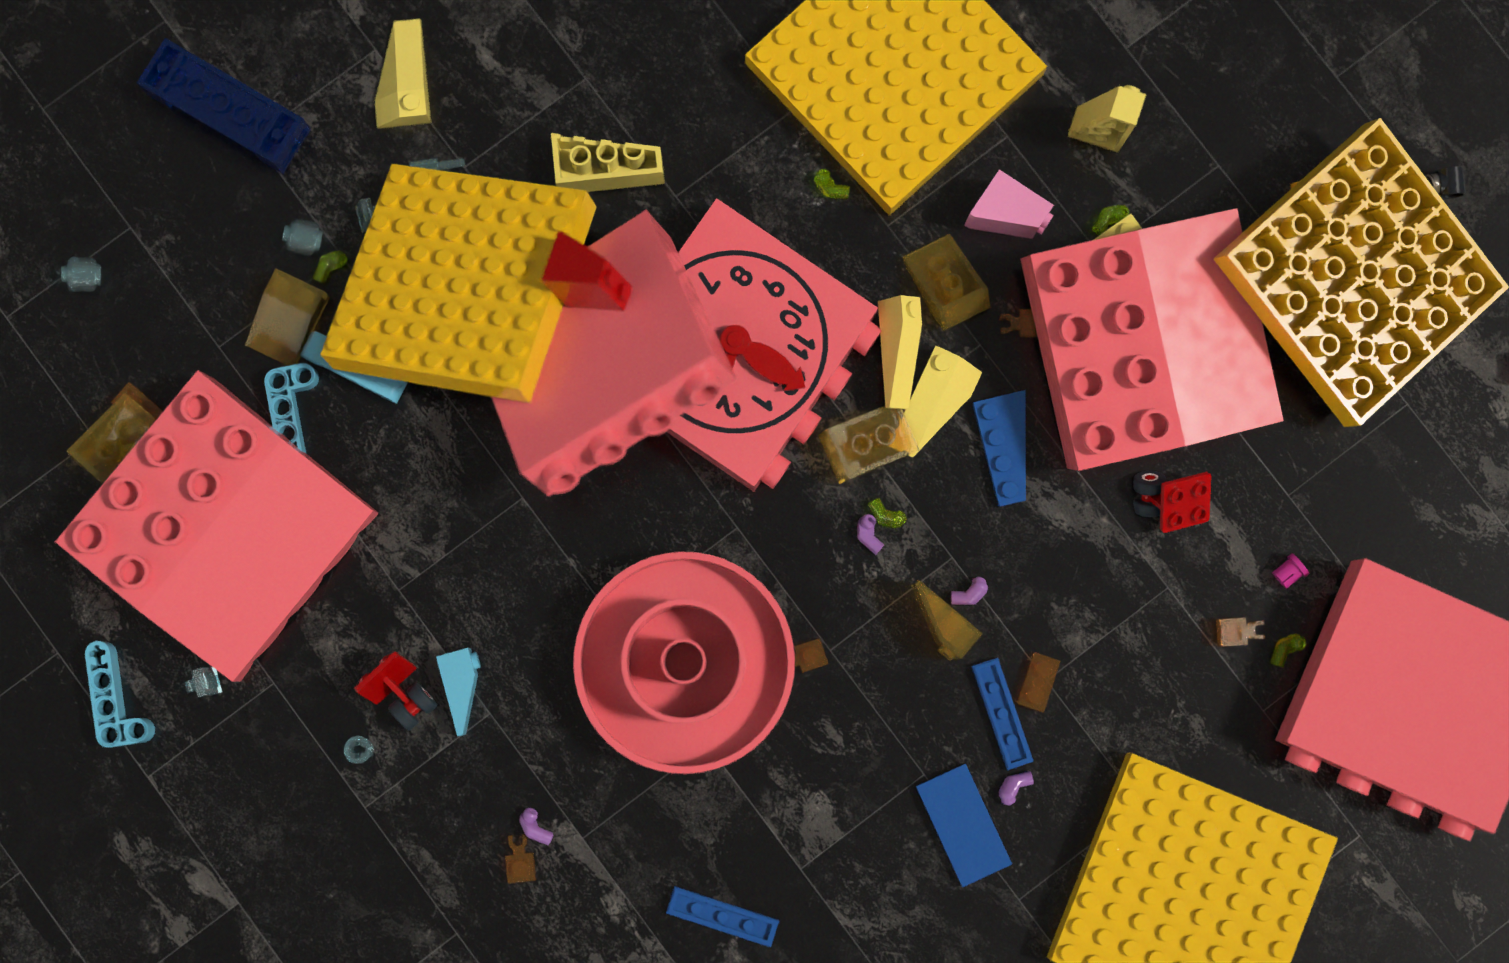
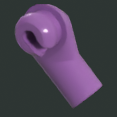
M865 514L857 523V538L876 555L884 544L874 536L875 517L871 514Z
M976 577L972 580V585L967 591H951V605L976 604L987 593L988 586L986 580L982 577Z
M1031 771L1005 778L999 790V797L1003 804L1012 805L1016 801L1015 796L1020 787L1034 784Z
M525 809L519 819L525 835L530 839L549 845L553 833L538 826L536 821L538 813L535 809Z

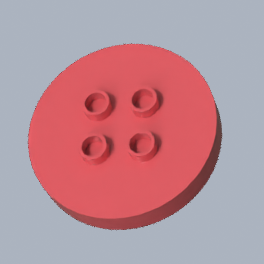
M674 552L653 556L635 563L616 575L602 588L587 609L577 634L574 649V676L577 692L582 707L597 732L609 745L628 759L645 767L669 773L688 774L717 769L736 761L753 750L766 738L781 717L788 702L794 678L795 656L791 632L779 604L759 580L738 565L716 556L697 552Z

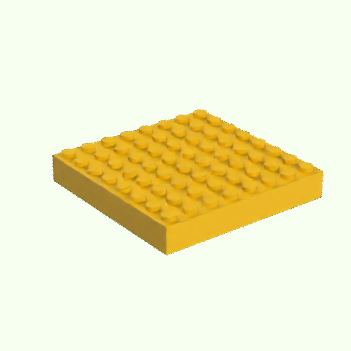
M805 0L745 54V64L889 216L1041 78L1047 68V65L984 0Z
M1381 118L1363 124L1213 259L1344 427L1361 426L1509 288Z
M391 164L320 355L336 370L530 403L564 304L541 279L557 232L563 231L584 245L596 205L586 190Z
M1126 753L1047 958L1056 963H1291L1338 838L1133 753Z

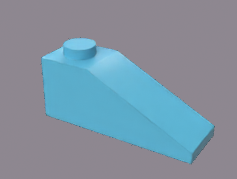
M471 648L436 657L457 736L466 735L478 678L477 669L481 668L477 652L472 653Z

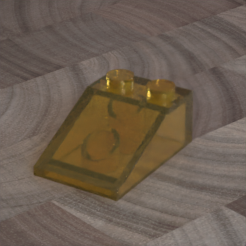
M950 234L903 257V261L926 305L943 331L990 308L987 286Z
M275 269L261 298L245 345L288 366L297 364L300 354L330 297L323 290Z
M124 393L67 450V453L79 466L103 485L156 419Z
M885 406L828 428L818 435L839 485L919 451L903 410L890 409Z
M918 580L911 588L933 639L940 646L937 651L949 661L953 660V658L955 660L962 659L982 633Z

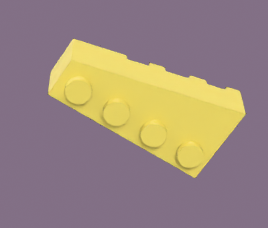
M1118 86L1078 106L1068 136L1119 152L1137 124L1146 94L1140 93V90L1134 86Z
M551 133L555 183L557 187L590 192L665 184L660 147L633 143L618 144L611 143L610 140H586L585 137L578 136L573 138L562 137L561 134Z

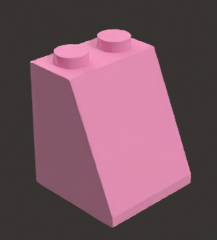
M999 170L970 212L965 226L970 229L1032 239L1036 232L1042 234L1054 216L1049 212L1054 205Z

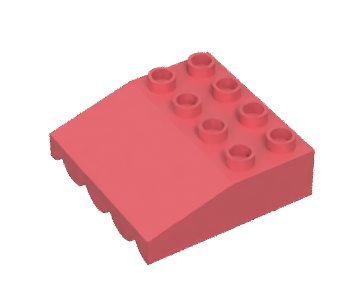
M1237 208L1040 252L1021 258L1067 469L1080 471L1284 421L1262 321L1213 260L1242 233Z
M197 371L55 542L139 612L229 680L241 682L251 668L253 661L273 643L285 627L289 617L298 611L319 586L323 576L342 559L354 543L359 532L367 527L379 513L305 452L297 448L282 433L275 430L271 424L217 380Z

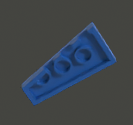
M1025 390L973 402L972 405L998 507L1025 501Z

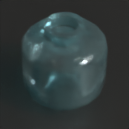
M296 218L292 221L291 226L285 225L282 241L287 242L288 251L311 256L320 249L323 231L319 230V225L315 222Z
M70 257L67 261V266H61V282H67V287L70 291L93 292L97 285H101V264H96V260L92 257Z

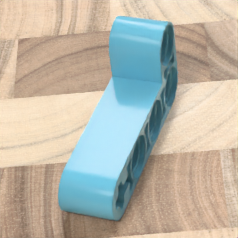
M316 331L311 332L300 354L302 358L318 366L325 367L393 403H398L408 382L333 369L320 355L327 336Z
M306 363L272 369L264 378L272 426L282 434L285 429L293 428L295 435L290 442L306 453L295 392L314 388L319 381L318 372ZM305 370H309L311 372V379L307 383H300V374ZM277 376H284V385L279 389H275L273 387V380ZM289 402V411L284 415H280L278 413L279 404Z
M95 641L90 643L85 650V659L97 741L104 747H120L149 741L155 734V727L151 720L146 718L126 719L116 648L109 642ZM105 650V655L98 658L97 653ZM108 665V669H106V668H99V669H98V666ZM106 673L110 678V683L106 688H103L100 684V678ZM108 700L114 706L113 712L110 715H107L103 709L104 704ZM138 723H141L145 729L141 738H138L134 733V728ZM112 727L117 731V738L114 742H110L107 737L108 730Z

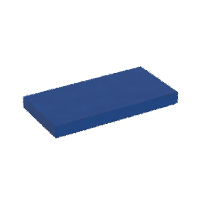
M966 764L960 765L916 786L962 887L1012 865Z

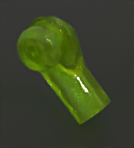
M826 169L817 171L814 178L815 185L825 197L849 199L850 186L836 185L830 177V172Z
M1125 205L1105 207L1094 223L1092 231L1101 235L1106 231L1109 224L1118 223L1130 214L1128 207Z
M333 251L321 256L312 279L325 284L329 271L343 267L347 263V256L342 251Z
M880 498L868 503L873 515L881 526L896 529L906 523L907 518L903 511L886 510Z
M1291 634L1279 639L1270 664L1284 667L1287 655L1297 650H1303L1306 647V639L1299 634Z

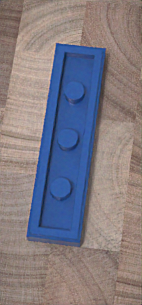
M995 658L971 666L1006 769L1010 770L1034 762L999 659Z
M677 886L674 887L666 912L667 914L768 947L772 945L779 923L778 919Z

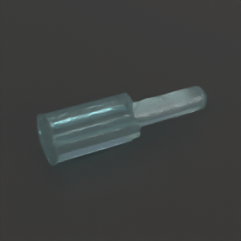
M437 158L409 162V166L434 170L463 167L465 165L463 158L438 162Z

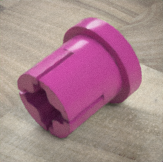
M1293 553L1287 556L1288 560L1272 572L1286 589L1302 576L1306 577L1310 574Z

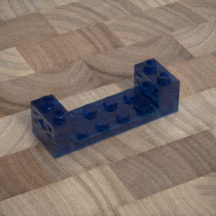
M166 38L137 82L147 95L169 108L173 105L253 152L260 161L282 174L311 130L302 117Z

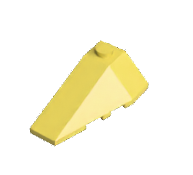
M420 19L396 21L393 23L375 99L378 128L431 123Z
M900 295L878 301L881 330L885 407L905 410L909 409L921 336L922 318L920 297Z
M935 346L910 399L909 409L905 410L888 447L913 458L971 397L982 372L960 356Z

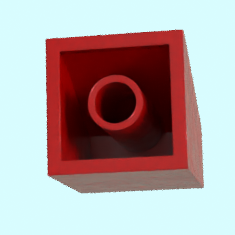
M563 231L557 232L541 281L567 307L624 311L627 301L631 296L632 285L606 258Z

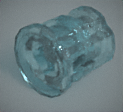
M361 736L350 738L344 746L346 758L356 764L367 761L374 753L373 743L368 738ZM359 744L366 749L365 753L360 754V757L358 752H354V747L359 746Z

